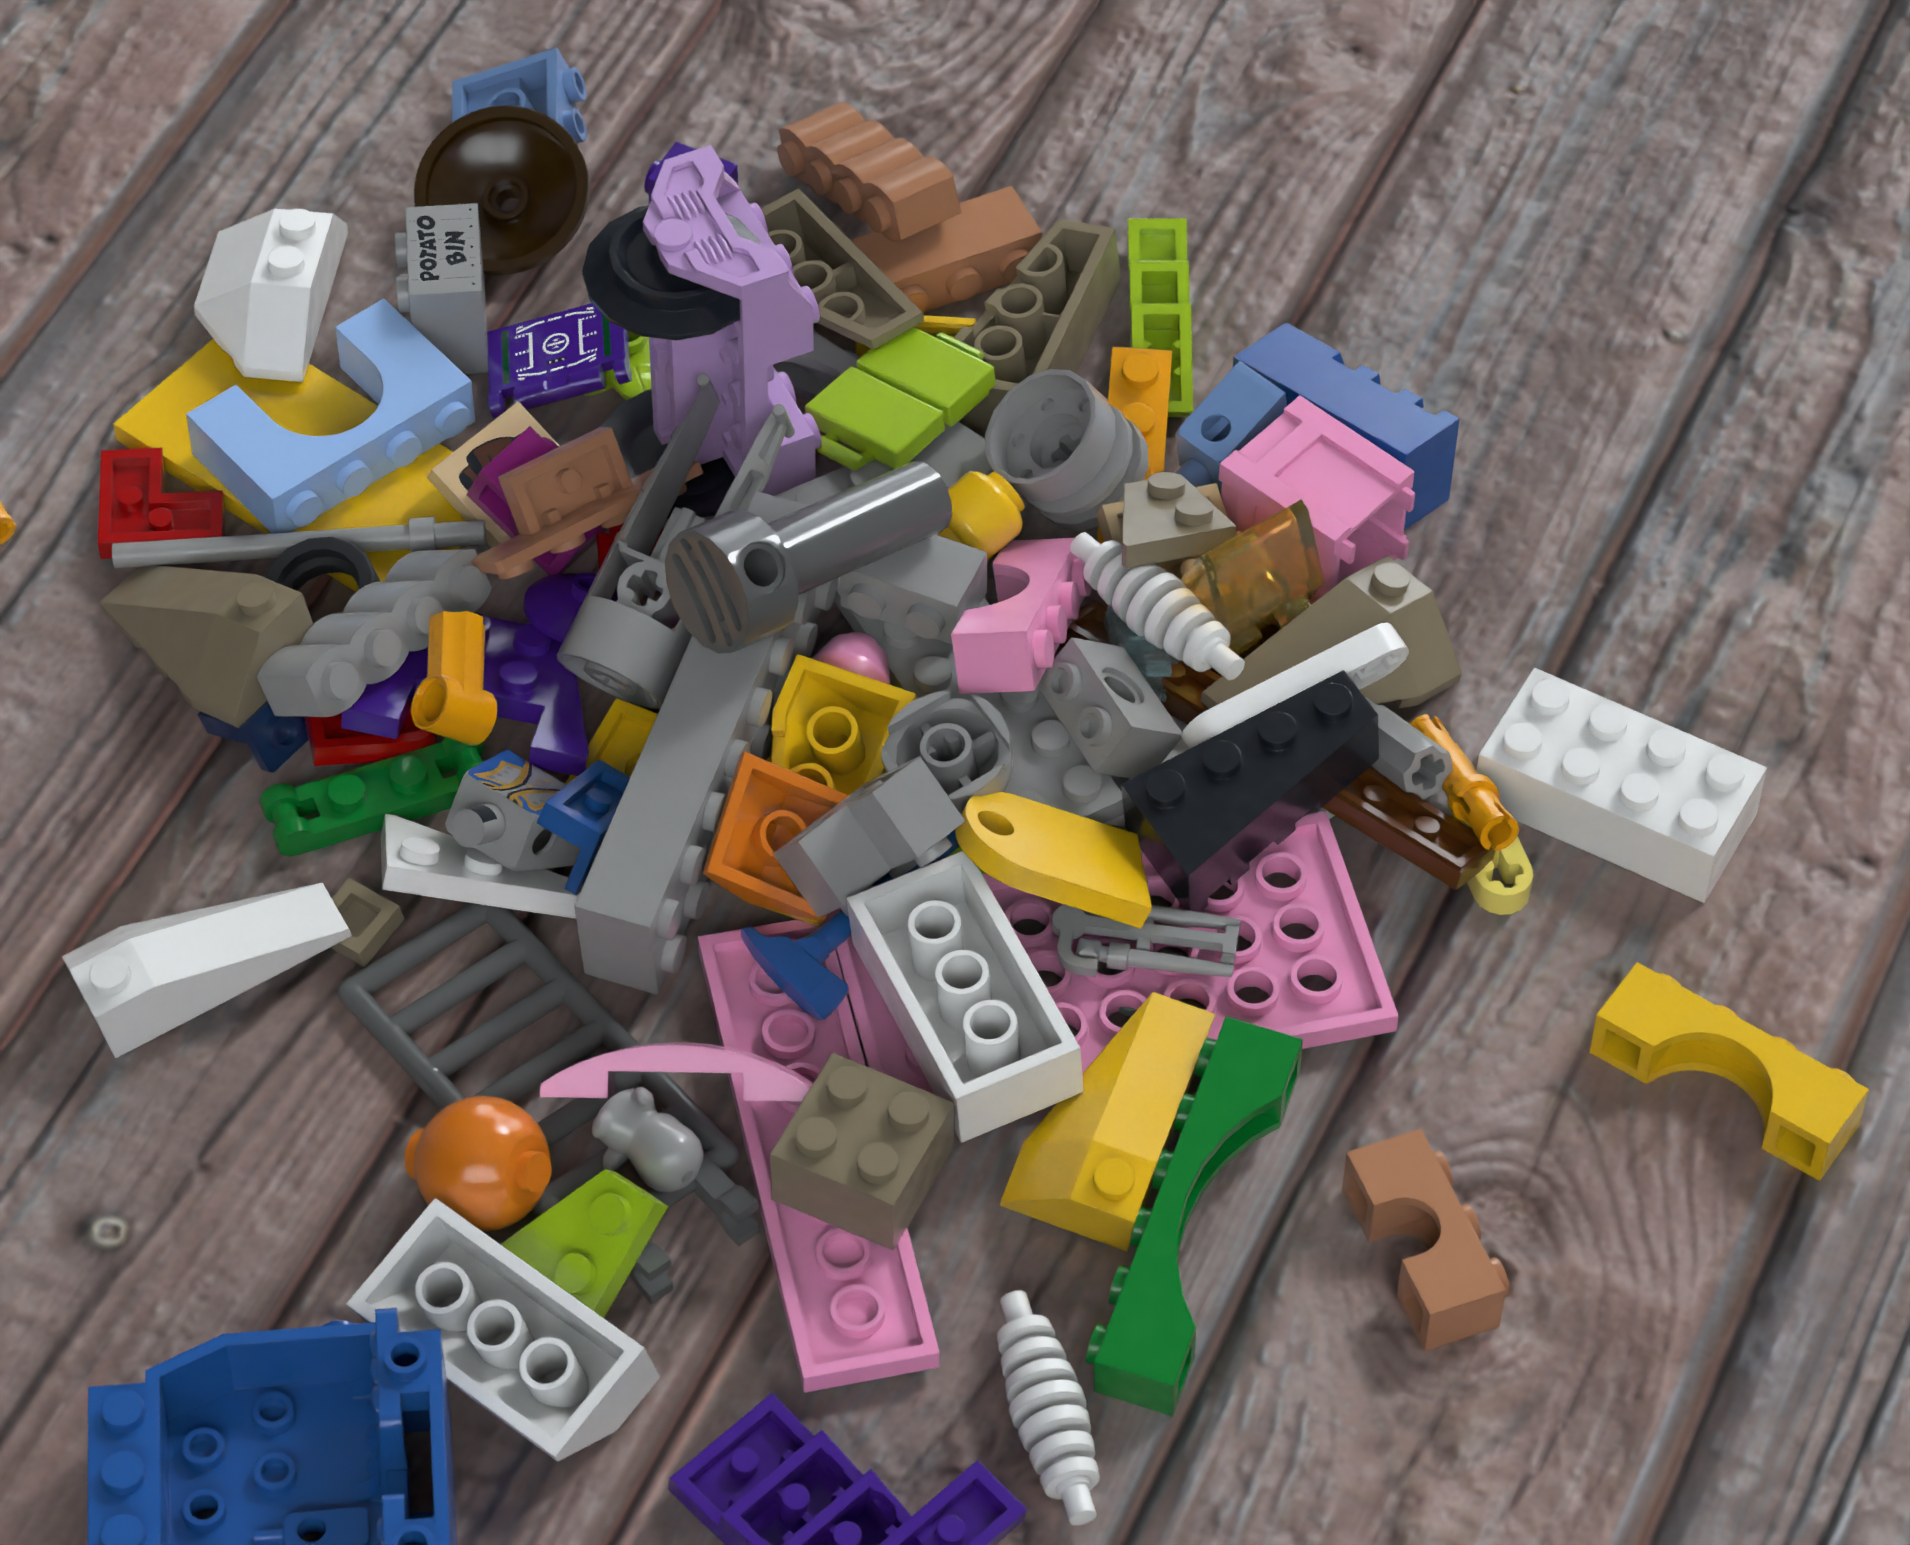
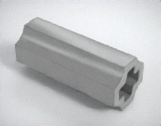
M1366 697L1378 713L1379 759L1371 766L1405 792H1413L1422 800L1441 792L1445 779L1453 772L1450 753L1387 707L1377 705Z

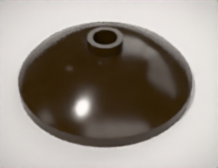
M504 105L483 108L468 113L441 131L423 155L414 185L415 207L478 203L483 271L486 275H511L525 272L556 256L577 233L586 214L590 195L588 168L579 146L570 133L557 121L541 112L525 107ZM516 198L519 200L514 210L509 212L500 210L501 204L506 199Z

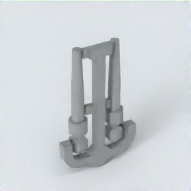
M1068 905L1058 907L1052 914V930L1059 937L1057 946L1058 960L1064 969L1073 974L1096 977L1099 962L1107 963V968L1127 970V966L1167 972L1232 977L1241 919L1152 905V910L1140 929ZM1154 923L1166 924V925H1174V926L1197 927V928H1208V929H1220V930H1225V933H1217V932H1210V931H1202V930H1195V929H1187V928H1180V927L1157 925V924H1154ZM1083 933L1137 940L1136 949H1130V944L1110 942L1109 946H1102L1100 940L1086 938L1079 940L1076 954L1072 952L1071 947L1073 939L1080 937ZM1153 942L1222 952L1221 963L1149 951L1150 944Z

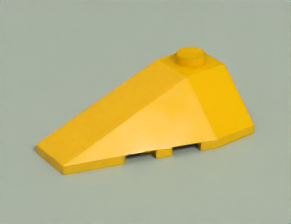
M797 654L773 709L771 763L850 795L866 782L885 773L881 756L882 746H885L889 736L888 726L892 718L911 701L917 699L916 693ZM772 910L818 927L824 921H814Z
M1152 992L1082 1073L1084 1092L1058 1102L1023 1142L1001 1198L1000 1206L1127 1252L1136 1218L1141 1207L1145 1206L1152 1187L1157 1163L1169 1142L1181 1100L1188 1091L1202 1045L1209 1035L1216 1014Z

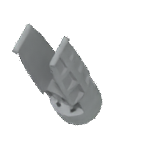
M700 374L697 377V383L701 389L680 425L676 426L671 434V440L649 478H646L641 486L642 491L620 532H617L557 653V660L583 681L618 699L649 709L661 708L692 637V634L686 629L673 606L666 584L665 558L669 543L679 532L707 520L696 516L695 512L690 509L675 507L651 556L649 555L677 499L720 404V399L710 378L706 374ZM776 404L773 407L715 517L729 511H747L754 492L763 493L764 488L767 487L784 436L791 438L795 434V429L782 404ZM616 588L618 594L617 602L611 600ZM657 590L660 591L661 596L656 602L648 598L646 605L642 606L640 600L644 595L653 598Z

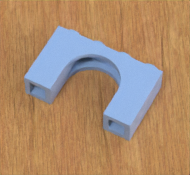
M385 299L378 301L335 327L340 368L379 405L366 421L355 428L329 436H308L291 432L274 422L237 385L186 413L192 455L271 533L292 532L299 527L311 524L322 513L349 497L359 495L372 483L399 467L409 465L422 453L447 438L459 435L467 426L475 422L472 381Z

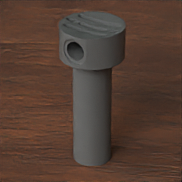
M915 461L770 523H766L761 517L746 510L729 511L679 532L669 543L665 558L666 584L673 606L686 629L702 646L718 654L738 651L783 631L794 620L799 603L798 595L943 532L949 526L952 517V504L949 492L940 475L930 465L921 461Z

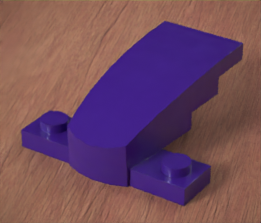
M773 1393L669 1478L668 1490L725 1545H997L1024 1521L1027 1508L977 1460L911 1516L872 1469L863 1475L823 1430L814 1436Z

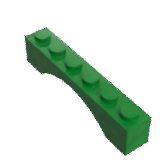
M1227 1016L1224 1019L1217 1040L1209 1037L1205 1039L1195 1071V1075L1202 1077L1196 1095L1184 1094L1177 1112L1174 1132L1181 1133L1174 1152L1166 1149L1163 1150L1156 1166L1152 1188L1159 1190L1152 1209L1141 1207L1133 1227L1130 1245L1137 1247L1135 1256L1130 1267L1120 1264L1115 1273L1108 1298V1304L1115 1306L1108 1326L1097 1323L1088 1345L1086 1363L1094 1365V1392L1173 1417L1195 1359L1196 1325L1184 1298L1178 1268V1255L1186 1225L1202 1193L1222 1168L1250 1144L1280 1128L1301 1072L1303 1039Z

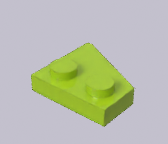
M604 1169L500 1245L604 1318L668 1206L619 1173Z

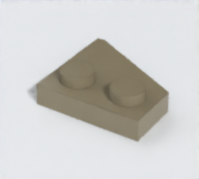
M1159 472L1149 476L1148 480L1124 484L1121 565L1125 569L1235 548L1236 525L1181 474Z

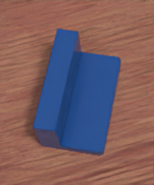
M600 759L547 800L537 821L538 825L581 849L565 885V890L575 896L583 888L630 780L628 775Z

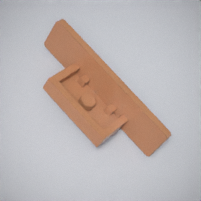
M599 427L499 476V482L519 535L479 554L471 560L472 565L478 567L482 573L498 574L499 579L513 578L531 570L535 566L533 558L549 550L554 554L561 553L583 544L586 541L584 533L599 525L603 528H610L623 524L642 491L641 486L645 479L649 478L654 468L631 479L613 429ZM694 460L678 496L687 491L685 482L703 474L699 461Z

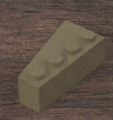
M1058 219L1016 267L1017 277L1003 290L997 288L986 300V312L971 328L963 326L954 336L955 339L984 353L985 356L982 361L994 367L996 385L989 390L988 396L958 421L959 423L977 434L985 435L993 411L1008 391L1028 376L1048 369L1071 370L1077 374L1121 281L1115 228Z

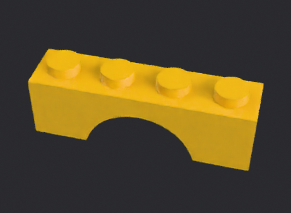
M1637 962L1596 1014L1589 1053L1645 1084L1663 1075L1687 1070L1713 1073L1732 1081L1751 1097L1760 1112L1764 1130L1761 1149L1819 1181L1859 1128L1869 1092L1868 1088L1857 1083L1846 1072L1830 1068L1800 1052L1786 1039L1771 1036L1740 1019L1731 1009L1722 1005H1715L1689 991L1669 975L1657 973Z

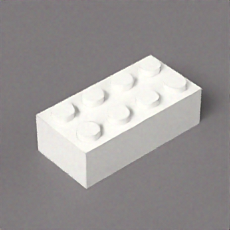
M1537 668L1532 670L1479 753L1477 764L1478 774L1488 776L1499 790L1500 803L1516 821L1705 903L1757 815L1767 767Z
M963 851L847 898L853 945L934 1094L954 1102V1131L961 1143L1084 1092L1079 1044L979 868Z

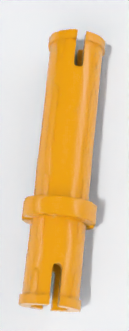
M1424 714L1409 723L1450 753L1453 772L1447 776L1442 786L1443 791L1448 797L1447 802L1450 811L1458 821L1470 825L1485 849L1489 850L1491 845L1494 851L1507 848L1516 839L1519 826L1514 817L1500 803L1499 790L1488 776L1478 774L1473 764L1457 743L1453 741L1437 716L1433 715L1430 720V716Z

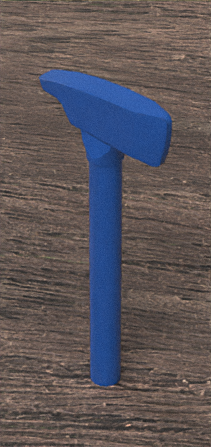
M955 830L946 836L952 846L929 864L948 857L960 847L955 836ZM916 865L915 867H913L911 870H909V871L906 872L905 874L910 873V872H912V871H914V870L919 869V866ZM886 873L872 885L875 887L892 880V877L889 873ZM841 910L818 930L795 941H792L788 936H764L752 926L741 929V938L753 958L785 994L804 1011L817 1020H825L838 1008L847 995L849 987L846 982L824 967L823 963L832 951L852 936L849 915L845 916Z

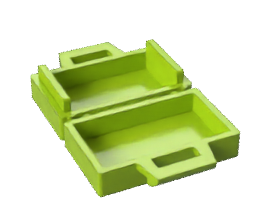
M913 327L879 347L868 350L857 360V368L850 366L805 405V413H810L819 431L826 434L825 436L821 435V447L817 451L854 471L875 459L893 469L909 463L945 430V423L953 427L988 396L989 390L996 385L994 367L982 361L985 356L984 353L945 333L936 334L937 338ZM839 440L862 453L858 454L857 452L837 443V441Z

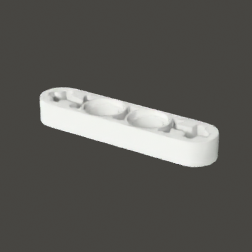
M1381 623L1206 710L1184 728L1181 734L1182 740L1187 748L1190 749L1342 670L1347 673L1360 690L1382 679L1398 668L1406 660L1409 649L1392 624Z

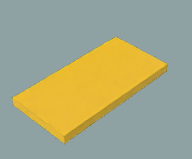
M212 339L113 423L115 438L130 449L162 448L165 471L197 492L223 491L225 509L260 532L270 534L271 532L192 455L186 413L237 385L281 427L302 435L329 436L348 431L360 425L375 412L378 405L311 364H308L303 382L243 377L234 365L233 358ZM437 444L419 455L409 465L397 468L369 485L359 495L347 498L319 515L311 524L299 527L292 532L409 525V518L435 517L436 523L466 521L427 479L431 469L453 452L443 445ZM461 546L440 547L438 550H456ZM411 550L363 553L368 556L380 581H385L387 574L394 564L405 555L411 553ZM341 572L327 573L353 591L357 592L359 590L356 580L351 575Z

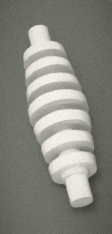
M1086 532L1080 533L1074 538L1070 551L1085 563L1083 570L1084 579L1094 590L1098 591L1099 596L1112 607L1113 611L1123 622L1127 623V626L1135 634L1145 638L1159 649H1164L1166 653L1174 658L1184 661L1187 666L1198 672L1214 668L1227 680H1233L1239 676L1244 668L1245 661L1228 648L1231 640L1229 631L1219 621H1216L1214 615L1206 606L1201 604L1200 600L1190 589L1186 588L1179 578L1172 573H1167L1165 569L1155 563L1125 569L1121 565L1122 544L1118 541L1109 540L1100 544Z
M1009 1292L1000 1300L1007 1323L998 1331L997 1341L999 1352L1002 1354L1001 1366L1003 1376L1006 1379L1005 1390L1007 1400L1010 1403L1009 1413L1012 1423L1018 1429V1436L1023 1447L1029 1452V1459L1035 1472L1041 1475L1040 1482L1046 1495L1053 1499L1063 1500L1070 1524L1083 1525L1091 1522L1097 1516L1090 1490L1097 1485L1100 1479L1097 1462L1093 1459L1095 1448L1093 1437L1089 1434L1091 1425L1088 1411L1085 1409L1087 1405L1081 1385L1077 1383V1376L1071 1364L1066 1361V1354L1061 1343L1055 1338V1331L1049 1319L1045 1316L1033 1315L1026 1292Z

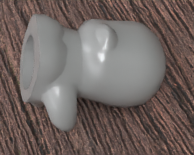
M631 1088L615 1094L603 1105L593 1121V1136L600 1138L608 1146L603 1156V1169L616 1170L629 1158L645 1184L659 1192H676L687 1187L697 1177L703 1162V1148L700 1140L691 1129L684 1126L677 1118L670 1114L658 1113L655 1109L653 1094L646 1088Z

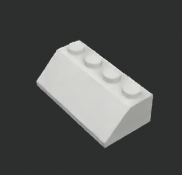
M436 1198L346 1303L351 1311L366 1322H375V1309L397 1307L400 1332L441 1329L447 1381L557 1462L616 1432L660 1378L642 1345Z

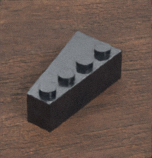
M1342 670L1122 783L1125 828L1128 832L1138 835L1140 849L1185 910L1200 912L1208 905V897L1226 882L1230 885L1236 882L1250 870L1249 862L1272 842L1279 845L1296 830L1295 823L1313 807L1321 809L1379 759L1378 713L1347 673Z

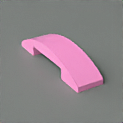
M655 1043L607 1052L566 1068L540 1083V1097L609 1098L615 1095V1071L743 1073V1101L802 1102L813 1083L797 1072L775 1061L738 1049L700 1043Z

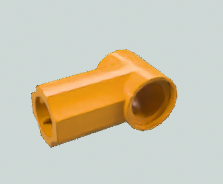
M442 611L429 617L427 677L417 687L411 706L412 720L415 726L470 746L479 745L486 740L495 725L498 711L494 695L483 690L485 652L483 616L469 611Z

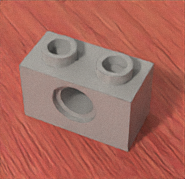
M1071 637L1055 657L1052 667L1045 670L1037 685L1095 773L1134 778L1161 764L1182 738L1181 730L1122 646Z

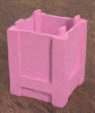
M1298 396L1285 407L1284 413L1241 450H1235L1220 463L1219 480L1222 482L1221 498L1228 519L1236 525V531L1242 532L1254 572L1268 582L1276 584L1311 604L1347 576L1386 556H1390L1393 560L1399 557L1403 561L1408 556L1409 541L1403 533L1406 511L1411 512L1414 508L1415 492L1411 489L1413 488L1415 471L1302 396Z

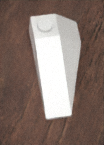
M317 883L120 926L62 956L114 1057L118 1058L342 942L352 935L323 883Z

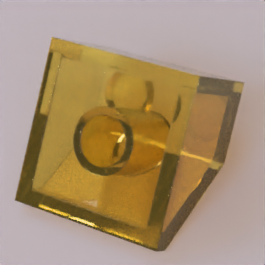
M1302 499L1202 554L1180 579L1186 588L1190 589L1200 600L1201 604L1206 606L1214 615L1216 621H1219L1229 631L1231 640L1228 648L1236 654L1245 651L1263 637L1259 630L1277 620L1281 628L1286 626L1311 606L1309 600L1325 583L1309 510Z

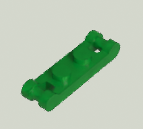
M445 737L441 743L296 787L285 783L275 784L262 792L259 797V804L266 820L275 824L272 836L280 854L290 857L382 830L385 814L395 815L412 821L451 809L465 773L484 762L481 760L484 749L481 743L470 746ZM457 769L459 770L456 775L444 779L441 775ZM316 813L317 816L310 820L303 818V816Z

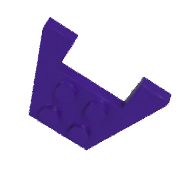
M474 612L483 616V624L485 625L483 690L494 695L497 701V717L538 725L530 745L529 763L540 769L575 776L580 775L587 769L589 751L577 677L557 660V653L562 643L546 636L532 624H522L487 617L481 613ZM428 647L419 651H409L404 663L389 678L378 683L366 684L359 699L349 709L342 712L341 728L398 739L416 689L427 677Z

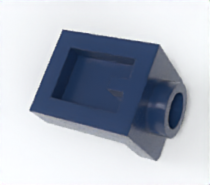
M268 700L239 728L201 711L197 714L208 734L247 744L259 767L271 773L275 772L309 740L303 716H275Z

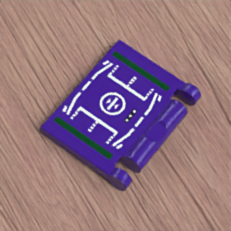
M592 303L487 332L489 395L487 400L490 413L494 419L507 410L505 398L513 396L515 403L519 401L526 410L606 389L604 371L611 369L614 370L619 385L632 382L628 330L609 322Z

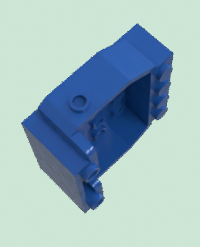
M395 1307L375 1309V1322L355 1324L349 1321L337 1320L317 1327L228 1333L217 1336L145 1370L144 1383L88 1387L87 1545H458L452 1416L441 1329L400 1332L398 1310ZM431 1431L434 1511L412 1513L405 1433ZM203 1509L216 1511L208 1519L201 1520L194 1517L197 1512ZM321 1532L324 1534L320 1540L315 1542L302 1540V1537L308 1533Z

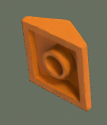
M748 752L741 753L702 874L748 904L820 922L824 920L825 915L817 917L773 853L849 795Z

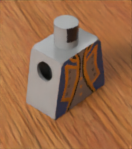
M509 750L503 751L471 768L463 776L445 822L447 831L453 835L454 839L461 846L467 848L474 847L504 867L517 872L572 866L575 864L581 850L537 824L545 802L565 787L566 784Z

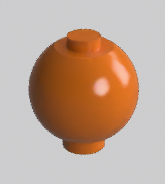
M493 1096L468 1097L457 1100L443 1108L429 1121L425 1128L418 1129L413 1133L407 1143L404 1157L406 1171L410 1178L417 1182L419 1191L428 1206L436 1198L482 1232L507 1228L526 1217L542 1198L550 1181L552 1171L549 1146L538 1123L520 1106Z

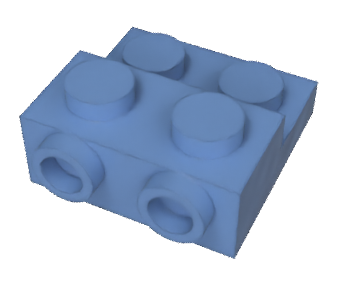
M558 48L550 49L452 81V123L460 117L479 109L503 105L519 106L536 110L554 119L570 133L578 144L587 140V130L583 117L576 108L577 102L586 100L585 83L580 71L576 67L569 68Z

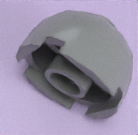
M951 691L934 692L911 701L892 718L888 726L889 736L885 746H882L881 758L886 773L920 756L961 814L972 796H983L1006 790L1012 777L1013 744L1009 729L1001 712L984 698L971 694L973 700L971 701L965 698H952Z

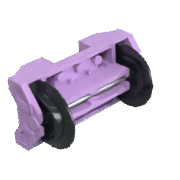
M709 145L666 159L663 162L652 191L650 204L638 207L610 221L588 246L582 275L590 302L609 322L639 336L649 337L651 389L620 404L601 425V427L613 429L631 479L656 466L671 440V434L676 426L680 425L701 390L697 383V377L700 374H706L710 378L720 399V404L695 458V461L700 462L703 474L685 482L687 491L677 496L667 519L670 518L675 507L679 509L684 507L694 511L696 516L708 521L715 517L751 446L776 404H782L785 407L795 429V434L791 438L784 436L771 471V477L763 493L774 496L811 481L816 476L815 449L821 447V436L818 426L810 413H801L796 404L794 388L788 375L784 371L777 373L773 364L814 351L813 323L819 322L820 314L817 301L808 286L800 287L795 279L792 262L787 250L782 244L774 245L769 237L767 223L761 208L757 203H748L737 183L724 171V165L713 147Z

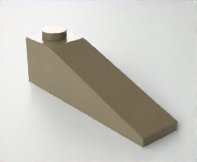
M799 188L761 208L767 223L768 235L774 245L782 244L791 259L794 277L800 287L808 286L815 296L820 314V320L816 323L875 349L924 322L923 312Z
M1386 556L1344 578L1244 658L1245 665L1239 676L1233 680H1227L1222 676L1202 692L1200 701L1210 709L1381 623L1392 624L1408 647L1409 654L1406 660L1393 672L1360 689L1365 698H1369L1376 704L1394 701L1399 709L1416 706L1459 683L1462 671L1433 591L1390 556Z
M166 566L137 567L99 602L106 616L135 647H141L152 658L156 669L164 678L169 677L180 688L183 698L194 709L237 728L267 701L257 679L263 664L278 650L290 645H300L304 635L313 625L301 592L260 575Z

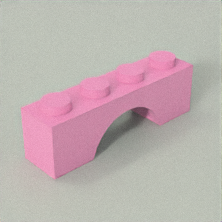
M1074 538L1012 540L998 553L993 562L998 603L965 610L951 633L959 694L1035 691L1045 670L1052 667L1054 654L1059 644L1065 643L1067 629L1072 620L1078 618L1083 599L1091 594L1092 587L1083 576L1085 563L1070 551Z

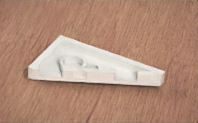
M385 814L381 832L382 890L576 919L574 906L579 894L575 896L565 890L568 877L545 869L521 872L510 870L474 847L467 848L461 846L451 835L395 815Z

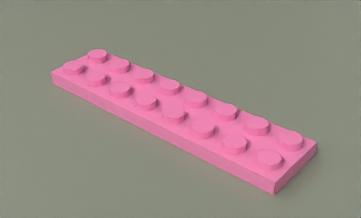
M827 915L824 921L822 922L821 926L828 921ZM797 919L753 928L767 937L788 936L792 941L807 936L811 932H815L820 927ZM741 929L698 937V952L721 1046L753 1053L775 1061L797 1072L812 1083H814L832 1053L865 1066L847 995L831 1015L825 1020H817L797 1005L765 973L743 942ZM836 950L829 954L830 956L825 960L823 966L843 980ZM728 1073L804 1393L939 1368L940 1352L908 1228H906L895 1249L890 1250L772 1200L770 1153L802 1102L743 1101V1073Z

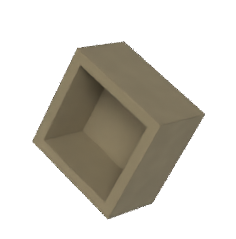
M832 1053L770 1153L771 1199L890 1250H894L953 1150L954 1102Z

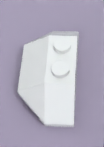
M272 209L218 232L194 304L195 316L217 344L233 358L234 365L243 377L304 381L348 235L347 224L332 213L310 212L304 209Z

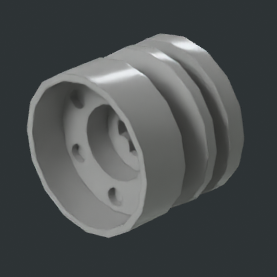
M1048 369L1025 378L1008 391L993 411L985 433V455L993 472L1005 478L1016 492L1024 496L1047 519L1064 530L1086 531L1098 527L1099 522L1096 513L1100 507L1105 504L1124 501V484L1144 480L1148 469V445L1140 429L1133 422L1125 418L1122 412L1110 405L1107 399L1088 381L1071 370Z

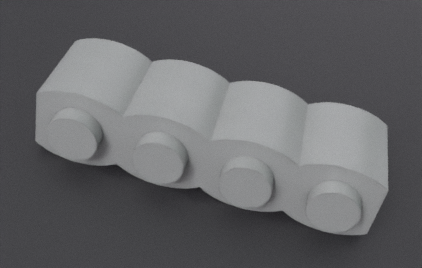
M475 549L420 550L405 555L394 564L387 574L385 581L373 582L359 589L350 598L343 613H333L324 616L308 629L300 645L286 646L271 655L261 667L257 679L274 715L329 717L346 711L359 699L366 684L378 683L389 678L404 663L409 651H419L428 647L430 616L442 611H469L474 613L486 601L492 587L486 573H482L478 567L472 565L471 560L478 556Z

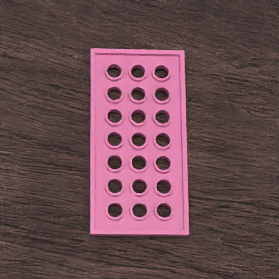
M1326 811L1304 815L1295 823L1296 830L1279 845L1272 842L1249 862L1250 870L1232 885L1227 882L1223 884L1228 889L1234 891L1235 894L1224 900L1208 897V905L1200 911L1207 914L1241 919L1239 936L1250 941L1252 946L1243 951H1236L1232 977L1167 972L1127 966V970H1123L1115 975H1104L1097 972L1096 977L1073 974L1064 969L1058 960L1057 946L1059 937L1052 930V914L1058 907L1065 904L1015 889L996 880L987 873L982 874L1011 926L1024 919L1037 920L1045 925L1046 929L1035 935H1024L1017 932L1014 928L1013 930L1037 971H1051L1062 978V981L1057 985L1046 988L1066 1023L1078 1031V1034L1074 1037L1081 1050L1082 1073L1122 1028L1111 1023L1108 1017L1118 1012L1120 1007H1130L1138 1010L1152 992L1175 1000L1194 999L1206 1007V1011L1216 1014L1208 1035L1209 1038L1215 1040L1218 1038L1226 1016L1303 1039L1302 1049L1397 1031L1399 1016ZM1141 850L1149 895L1161 896L1171 902V907L1184 909ZM1280 872L1286 873L1295 879L1297 883L1288 888H1277L1268 884L1264 878L1269 874ZM841 908L828 913V921L840 912ZM1154 923V924H1157V925H1165V926H1172V927H1180V928H1187V929H1195V930H1202V931L1225 933V930H1220V929L1185 927V926H1174V925H1166V924ZM1300 923L1312 929L1315 934L1307 939H1293L1285 935L1281 929L1289 924ZM1083 933L1080 937L1073 939L1071 950L1076 954V947L1081 938L1100 940L1102 946H1109L1110 942L1130 944V949H1136L1137 940ZM852 936L849 937L835 950L843 981L849 987L847 996L865 1066L934 1094L854 947ZM1153 942L1150 944L1149 951L1157 952L1165 947H1177L1187 953L1189 958L1221 963L1222 952ZM1308 975H1320L1326 980L1331 981L1333 986L1325 991H1311L1303 987L1299 980ZM1245 987H1257L1266 992L1270 997L1264 1002L1252 1004L1242 1001L1235 993Z

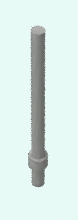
M435 517L409 518V525L112 544V561L114 568L278 558L288 547L308 538L330 536L352 542L362 552L409 549L411 552L438 550L440 547L486 545L485 520L436 523Z

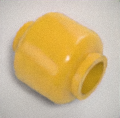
M976 471L968 472L948 489L952 504V517L949 526L943 532L936 535L987 552L988 562L1020 534L1023 525L1020 513L1025 509V505L1012 485L1000 474L991 472L985 475Z

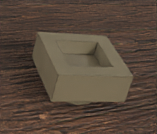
M348 878L332 897V900L352 936L330 948L366 967L405 920L400 906Z

